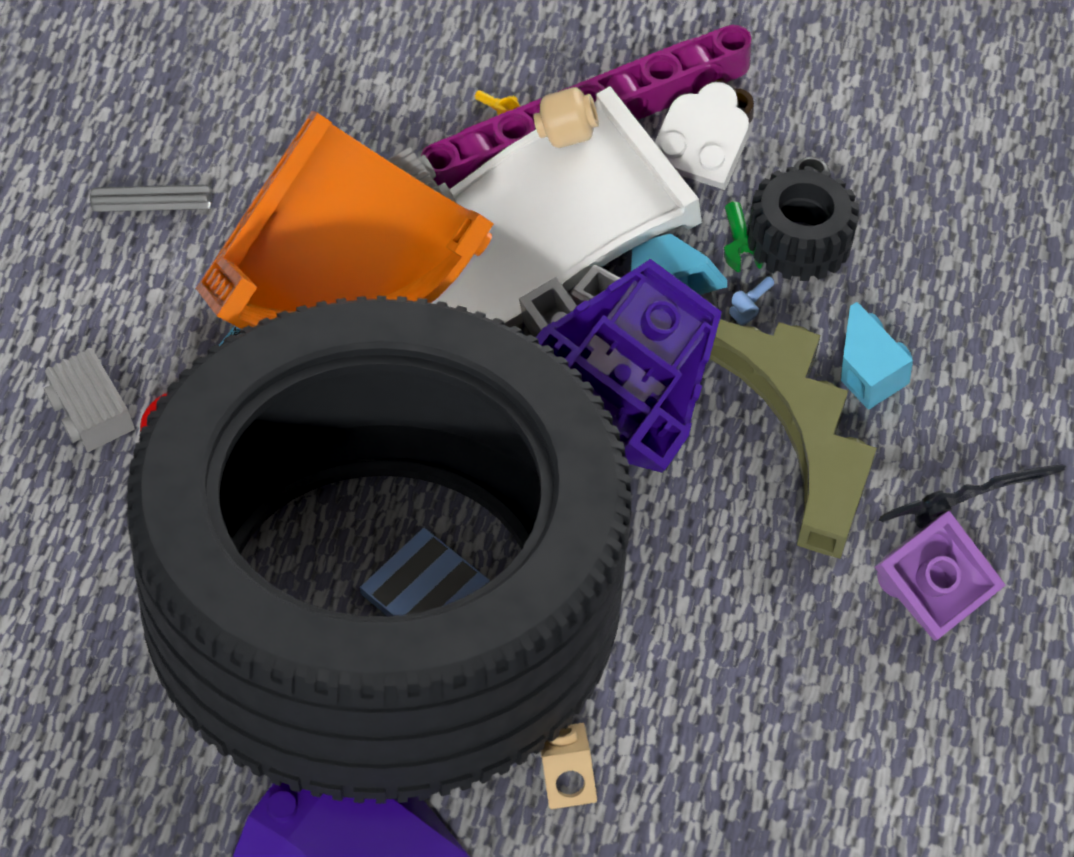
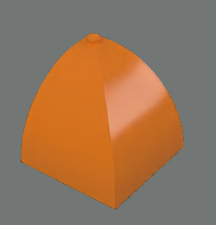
M311 111L195 289L217 317L240 329L248 325L251 327L257 326L259 320L266 317L271 320L277 317V313L283 311L291 313L296 311V307L306 305L307 308L316 306V302L326 301L327 304L336 303V299L340 298L352 301L357 300V297L366 296L367 300L377 299V296H386V299L397 300V297L401 296L407 297V300L417 301L418 298L427 299V303H432L457 279L473 255L478 257L484 252L492 239V234L489 231L494 223L481 214L468 210L440 194L333 125L331 121L319 113Z

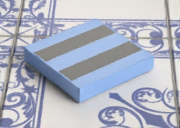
M423 528L361 585L360 591L363 597L386 616H398L445 606L477 591L489 583L490 580L426 528Z

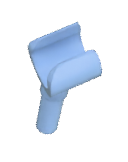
M766 277L747 293L738 291L733 295L731 300L733 306L730 308L729 314L739 325L743 326L757 316L759 308L755 302L774 285V280L771 277Z

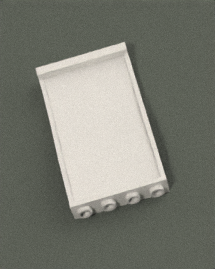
M608 87L596 94L597 100L594 104L598 114L599 127L594 128L590 140L564 148H556L547 137L540 138L537 130H534L505 148L468 177L449 189L457 204L481 214L494 223L489 231L492 234V239L484 252L478 257L473 255L457 279L432 303L437 304L438 301L446 302L448 307L456 308L458 305L467 308L468 312L475 313L479 311L485 313L486 318L491 320L495 318L503 320L504 325L509 328L518 326L523 323L519 298L557 277L564 289L569 291L581 281L592 266L602 267L649 239L683 225L687 231L702 223L699 198L613 89Z

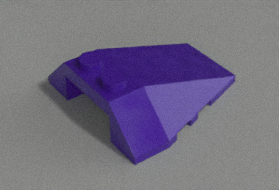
M649 259L609 285L592 299L576 306L573 311L556 322L553 321L542 328L536 338L541 346L548 345L552 348L556 357L562 356L565 358L570 369H577L581 373L582 382L590 383L593 387L594 396H600L604 402V410L610 412L613 418V426L618 428L620 442L624 444L625 457L628 459V464L663 473L689 437L692 426L690 422L696 401L700 396L702 377L711 355L722 311L652 259Z
M273 783L248 815L232 857L470 856L424 800H419L418 796L410 797L408 802L398 803L397 799H386V803L377 804L376 799H365L364 803H354V798L343 797L342 801L332 800V795L322 794L320 798L311 796V791L302 789L299 793L290 790V785L282 783L280 786Z

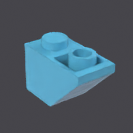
M855 302L850 306L841 381L869 410L910 384L913 359L907 347L901 342H895L884 330L881 321L875 314L868 313L858 302Z

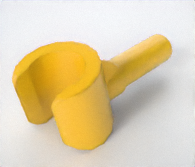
M480 90L475 93V99L492 107V109L496 110L497 115L520 107L515 96L499 99Z

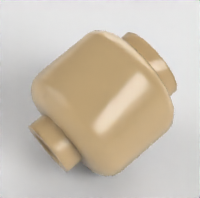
M576 87L545 95L540 102V112L534 114V122L539 137H547L556 148H564L588 141L593 135L594 128L599 127L598 114L592 96L590 94L584 95Z

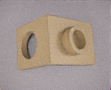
M584 723L571 724L566 729L562 728L559 736L553 742L547 740L544 749L541 751L550 809L597 802L591 753ZM566 771L578 772L584 778L583 787L574 794L562 793L556 787L557 778Z

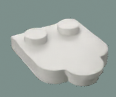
M714 82L704 86L698 95L684 94L672 103L654 143L681 176L725 190L750 133L749 121L744 111L737 107L738 100L734 89L725 83Z

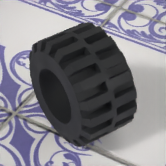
M796 166L787 167L786 173L778 170L771 173L770 179L764 178L759 184L758 190H755L747 227V243L750 251H754L755 248V260L759 264L766 263V270L774 274L778 271L783 273L782 278L791 280L792 276L799 277L800 281H809L811 276H815L819 280L826 278L828 271L832 273L837 272L841 268V264L846 263L849 258L859 220V204L854 202L856 196L852 189L845 190L846 183L840 178L832 179L831 173L825 170L819 173L813 171L814 167L805 166L804 170H798ZM792 221H802L813 226H803Z

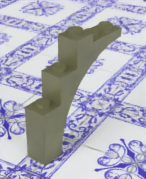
M720 319L709 359L741 378L764 399L784 426L797 454L803 480L804 515L797 546L841 559L877 448L866 445L857 438H844L835 435L843 414L848 390L838 388L828 381H816L809 378L821 335L810 332L801 326H790L780 322L777 324L774 335H769L752 326H741Z

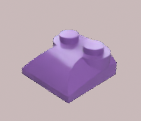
M950 511L941 514L924 526L875 566L881 588L888 595L898 598L934 641L941 638L1006 586Z

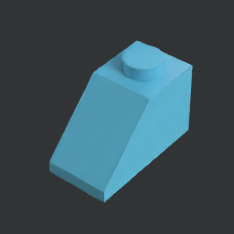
M671 233L656 236L632 249L631 271L652 259L699 295L727 287V279L707 256Z

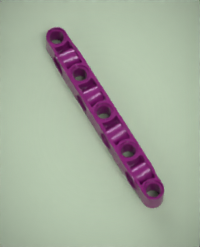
M724 26L565 89L576 87L584 95L590 94L595 102L597 100V93L611 87L636 120H640L671 107L672 103L684 94L698 95L704 86L714 83L718 78H724L727 83L746 74L751 64L752 37L750 32L742 26ZM542 98L470 126L460 133L425 147L421 152V156L425 155L436 173V177L433 180L437 186L445 183L451 189L505 148L536 130L534 114L540 112Z

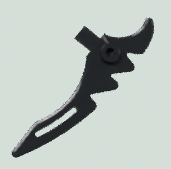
M1062 464L1003 474L991 478L982 485H963L960 490L954 493H947L942 490L936 491L924 497L922 501L917 500L880 516L879 521L885 522L896 517L915 514V524L922 529L941 514L951 511L952 506L1001 487L1034 481L1064 471L1066 466Z

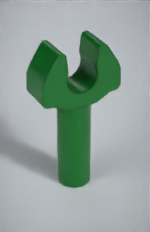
M730 202L725 206V211L733 242L724 246V258L733 270L740 272V254L748 252L754 256L755 248L754 251H750L748 247L747 225L741 204L739 202ZM754 260L757 268L761 269L764 263L759 264Z

